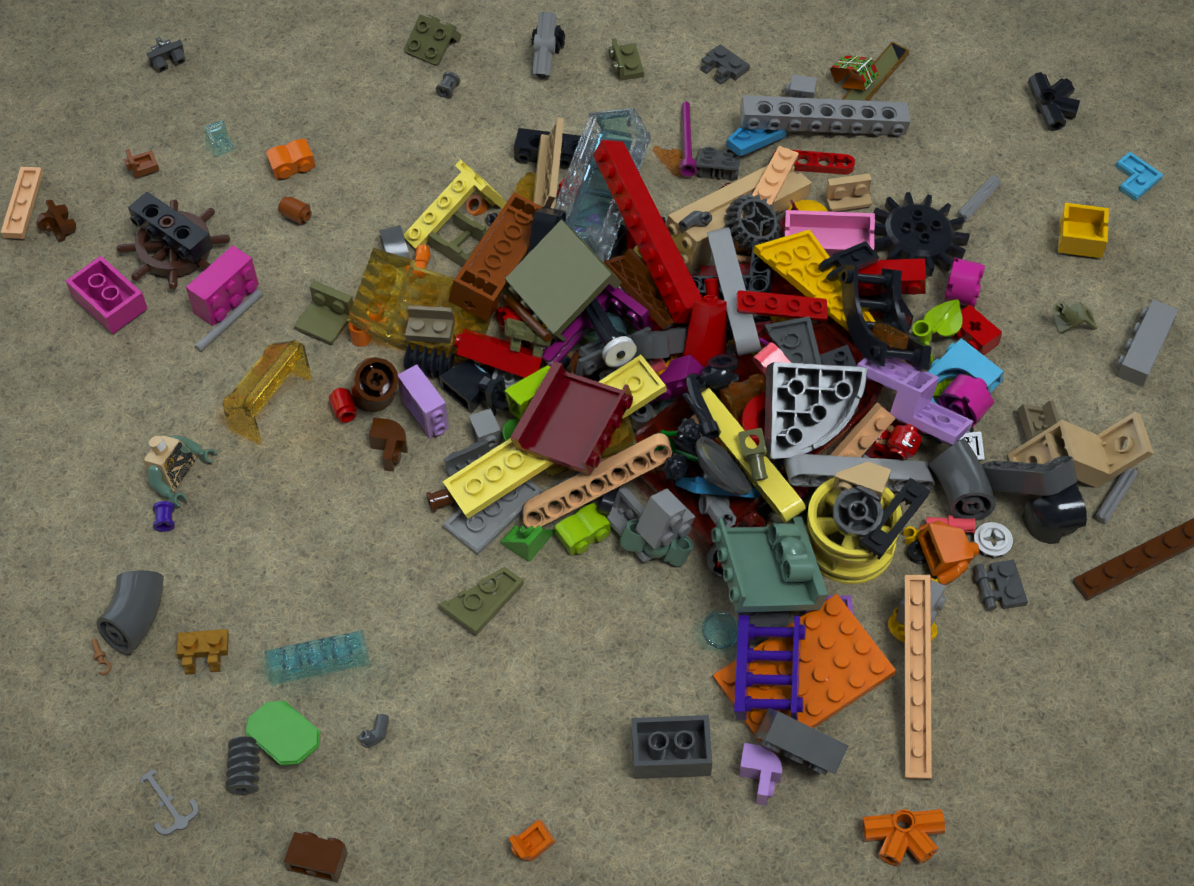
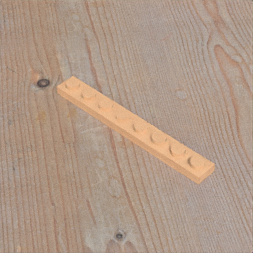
M905 575L906 779H932L930 575Z

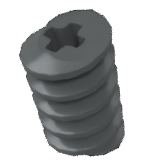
M239 736L230 739L228 742L229 750L227 755L229 759L227 761L228 769L226 771L227 780L225 784L229 793L245 795L259 790V787L253 783L259 781V776L255 775V773L260 771V767L255 764L260 762V757L256 754L261 752V748L254 745L257 741L253 737Z

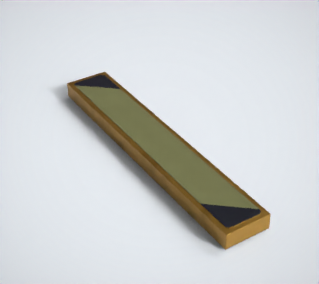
M891 42L874 62L879 76L865 90L851 88L842 100L869 101L909 55V50Z

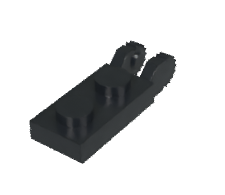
M864 241L833 254L832 257L823 260L818 265V268L823 272L835 265L836 269L827 275V279L832 282L840 278L843 264L859 266L860 270L877 263L880 257Z

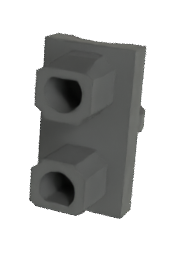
M158 37L156 38L157 44L151 46L152 51L147 53L149 66H153L158 73L168 69L166 60L172 58L175 65L185 62L181 40L171 43L169 39L163 42Z

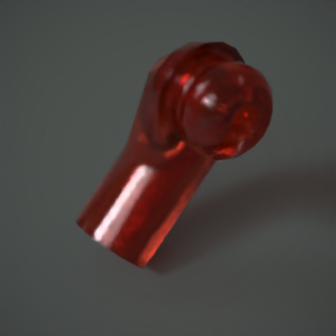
M754 510L747 511L746 515L742 517V521L747 523V527H763L765 525V520Z

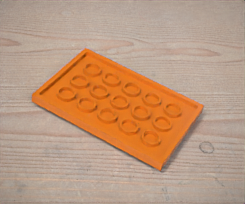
M838 594L826 600L821 610H811L800 617L801 625L806 627L805 640H801L799 697H803V713H798V721L815 728L894 676L896 670ZM794 622L787 627H794ZM770 637L756 646L754 650L793 651L794 637ZM737 659L713 674L714 679L733 706L735 704ZM754 661V663H749V672L760 675H792L793 661ZM753 685V687H748V696H752V699H792V685ZM752 709L751 712L747 711V720L744 721L755 737L768 709ZM773 709L792 718L791 710ZM756 737L757 740L761 743L762 739Z

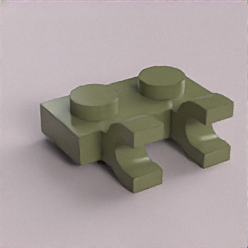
M511 318L506 319L505 335L511 338L510 350L519 352L521 340L530 341L534 345L532 355L541 358L543 346H550L551 340L545 342L526 322Z

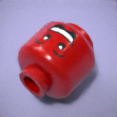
M905 423L904 426H895L886 442L889 448L888 452L900 460L912 458L922 442V438L917 432L918 429L908 423Z

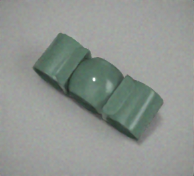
M632 519L628 521L620 538V544L624 549L632 552L637 551L640 554L644 550L652 558L664 556L663 561L669 562L674 566L685 564L694 546L691 538L680 536L669 545H662L654 549L635 530L639 520Z
M772 523L768 529V540L773 545L772 548L775 551L776 560L781 564L780 570L782 571L783 580L785 582H810L813 578L814 567L812 561L809 560L808 554H806L804 543L800 540L801 535L799 534L797 524Z

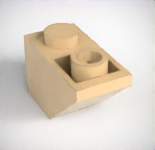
M867 461L839 471L835 475L833 490L841 493L846 489L862 486L877 494L881 502L889 482L891 469Z

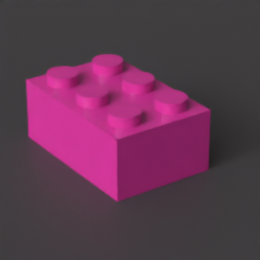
M233 245L186 286L193 313L211 326L222 321L228 312L240 305L242 300L249 293H253L259 285L253 260Z
M102 256L66 280L72 298L111 334L148 309L142 292Z

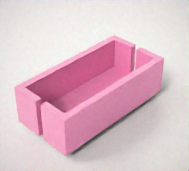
M786 210L785 236L810 229L829 257L864 241L874 250L875 213Z

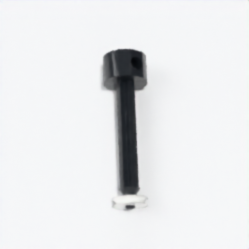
M595 298L583 312L605 346L602 351V358L607 366H623L633 359L637 352V347L631 338L618 334Z

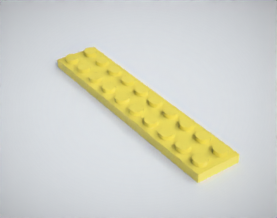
M642 355L634 358L599 381V383L621 390L625 384L629 385L633 402L631 407L625 411L623 419L667 391L666 385ZM510 438L444 480L443 483L467 519H469L554 463L516 450Z

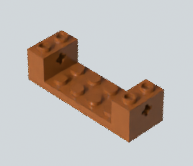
M513 192L453 280L448 302L487 322L498 307L502 291L508 283L505 278L528 253L533 217L535 212L542 208V206Z

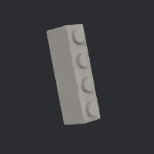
M1152 300L1150 307H1144L1139 318L1143 321L1142 323L1137 322L1132 332L1135 338L1134 340L1129 338L1124 349L1127 355H1121L1116 367L1120 368L1117 377L1141 387L1144 386L1179 309L1156 300Z

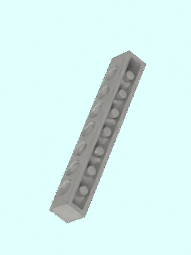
M743 95L740 105L741 128L899 136L906 135L910 124L908 103Z

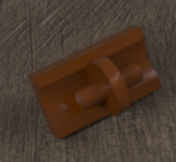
M46 200L48 209L46 213L39 215L36 225L39 230L52 231L57 241L63 242L65 241L66 234L75 233L76 223L74 219H68L69 212L65 204L56 206L53 200Z

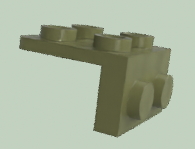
M420 14L404 50L406 53L431 64L439 65L450 40L459 42L462 35L456 31V26L447 22L442 24L434 16L429 15V17Z

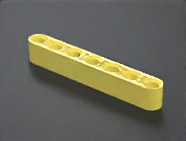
M709 388L702 391L701 394L707 407L721 430V434L715 439L740 465L749 481L780 519L787 523L804 511L806 507L802 499L766 456L763 458L768 478L759 481L752 480L749 460L743 459L738 435L739 432L745 430ZM750 436L746 438L745 444L748 448L754 449L758 447Z

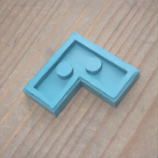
M1128 152L1115 166L1129 176L1120 185L1119 190L1134 201H1137L1163 178L1162 173L1132 152Z

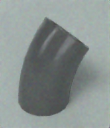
M964 438L928 464L943 487L951 514L954 517L975 518L976 521L989 516L995 510L996 502L987 475L976 454Z
M137 570L117 575L113 598L105 612L98 618L96 624L104 640L118 652L130 654L148 633L161 603L164 582L162 574L154 571Z

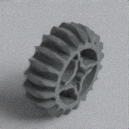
M752 193L746 196L743 194L734 199L730 206L727 207L725 211L727 214L723 218L726 221L724 227H729L733 242L739 243L738 248L745 247L746 252L752 250L753 243L758 239L765 238L770 241L778 239L780 236L779 232L782 229L779 225L782 219L776 217L779 211L772 209L773 204H768L767 198L761 200L759 194L755 196ZM741 210L744 211L743 218H741Z

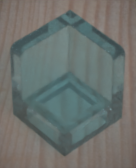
M223 120L203 127L207 142L216 157L235 150Z

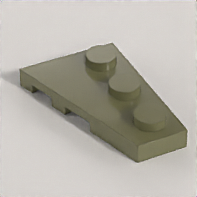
M503 567L480 580L479 584L469 590L464 589L453 599L439 603V609L477 636L524 585L523 579L506 567Z

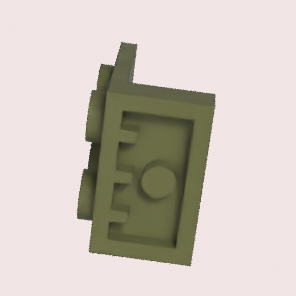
M314 280L309 286L312 301L294 326L299 331L333 344L353 316L350 313L352 306L354 307L353 297Z

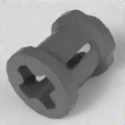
M450 71L445 72L441 84L436 86V93L440 97L451 99L454 88L460 84L458 75Z

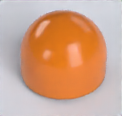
M474 194L468 198L466 209L472 215H481L487 211L488 202L480 195ZM479 201L478 209L472 211L471 205Z

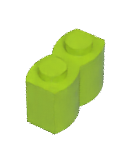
M595 503L583 507L575 515L565 518L554 527L556 537L570 555L584 553L591 543L605 540L611 532L610 522L603 513L598 512L599 508Z

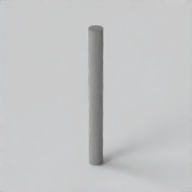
M256 289L194 346L195 349L202 352L261 298L263 293Z

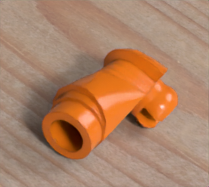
M424 244L417 246L415 264L408 263L406 273L418 278L427 274L426 267L431 257L429 246Z

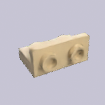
M870 173L828 179L825 197L830 211L836 212L872 206L869 194L872 181Z

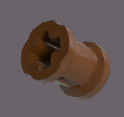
M446 486L445 489L434 493L426 492V497L433 513L438 508L449 504L451 506L456 505Z

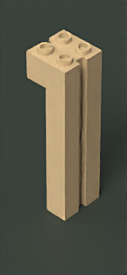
M768 165L668 215L666 227L689 273L710 262L712 252L707 232L725 228L726 221L723 218L727 214L725 212L727 207L739 196L753 194ZM794 166L773 204L772 209L779 211L778 213L792 205L790 200H793L795 203L808 198L812 182L802 173L796 174ZM741 210V218H743L742 215H744L743 210ZM693 211H708L711 213L712 221L707 226H691L686 231L679 227V222Z

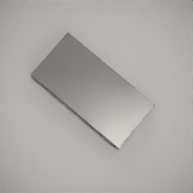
M528 480L469 519L459 509L443 524V529L478 556L523 513L524 503L541 494L542 490Z

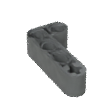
M689 326L632 334L631 339L637 347V352L633 358L642 355L644 359L670 357V354L684 352Z
M1072 456L1057 457L1045 464L1000 460L982 464L993 491L1053 495L1073 485L1078 480Z

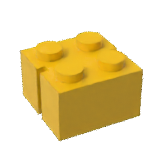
M1065 203L1059 223L1058 253L1102 258L1108 242L1109 208Z

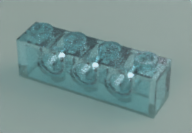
M364 630L264 651L267 673L272 686L371 665Z

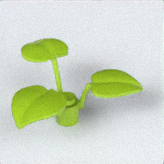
M959 300L944 302L932 308L926 313L924 320H919L913 324V332L909 333L929 346L932 334L935 332L942 337L955 335L961 329L963 322ZM932 352L930 356V365L934 362ZM954 378L945 379L937 384L933 397L939 398Z

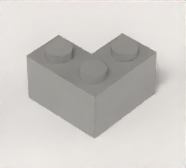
M665 489L650 496L635 530L656 549L662 545H669L680 536L685 537L692 529L691 524L695 516L668 489Z

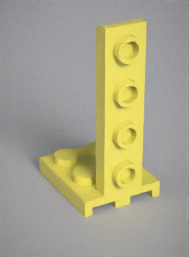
M460 159L455 166L461 173L403 234L404 238L415 249L418 245H426L429 241L428 235L431 232L436 234L474 191L490 205L494 206L497 204L501 209L507 201Z

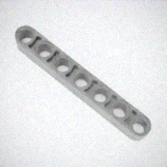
M726 227L707 232L724 301H727V314L738 356L761 351V346L753 315L737 312L736 293L738 290L746 291L730 229Z
M812 454L794 455L790 458H785L783 461L789 483L792 486L819 487L827 480L834 478L837 472L867 461L891 469L887 484L891 491L899 492L909 478L914 479L929 490L935 486L929 465L924 461Z

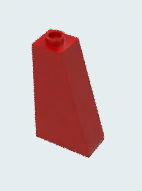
M706 295L703 299L694 302L683 357L691 355L705 367L711 357L726 354L727 301L717 299L715 295Z
M464 328L462 335L457 333L454 347L458 348L457 355L524 378L537 372L542 357L532 355L533 348L520 345L519 352L510 350V341Z

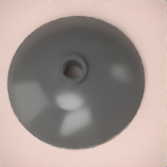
M705 436L700 437L696 441L698 461L705 473L703 476L709 484H715L722 490L737 495H747L752 490L747 475L724 448Z

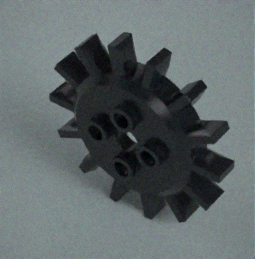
M906 192L903 200L904 205L899 206L891 197L886 199L884 207L890 213L877 207L874 209L875 220L882 223H875L874 235L883 236L882 238L874 239V251L888 248L890 252L886 260H896L898 258L925 259V273L927 277H930L933 274L934 263L936 262L947 272L951 271L953 260L948 255L959 259L964 258L966 249L956 244L967 245L970 233L954 232V230L962 229L965 219L960 217L949 220L946 217L949 214L951 204L947 203L940 210L931 207L932 195L927 194L923 204H917L913 202L911 193ZM915 228H922L924 231L918 232Z

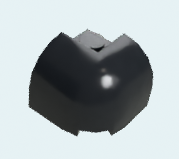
M1076 483L1059 493L1044 495L1035 502L1033 500L1028 501L1022 519L1027 530L1034 538L1040 542L1057 544L1060 542L1062 534L1069 535L1078 528L1086 526L1087 511L1083 497Z

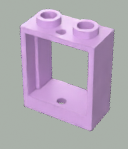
M418 365L398 374L401 401L428 438L443 434L449 428L445 401Z

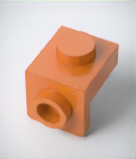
M537 820L519 836L511 835L509 837L512 843L511 850L515 856L528 861L535 860L556 843L542 820Z

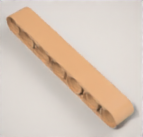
M661 433L654 434L600 462L599 466L594 468L591 475L581 472L527 500L523 505L524 524L528 528L530 526L534 528L537 526L542 527L665 463L666 458L672 455L669 438ZM658 446L665 447L663 450L660 451L655 450V448H657ZM637 457L644 458L642 461H634ZM616 468L623 469L620 472H613ZM595 479L602 480L599 483H592ZM574 490L580 491L578 494L570 493ZM553 501L559 502L556 505L549 504ZM531 512L539 513L535 516L529 515V513Z

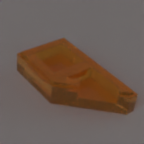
M654 146L653 152L674 176L680 174V162L684 159V153L679 149L672 148V150L660 149V146Z

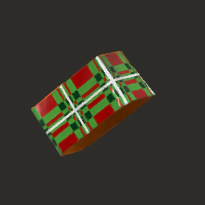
M844 55L830 68L835 83H838L852 73L843 84V88L865 90L879 76L875 63L870 57Z

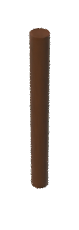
M510 294L503 296V301L545 342L552 339V335Z

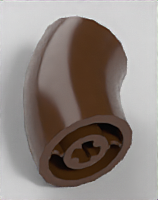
M371 357L357 364L352 372L350 386L352 397L358 408L367 412H377L387 408L393 402L399 380L397 370L392 363L386 359Z

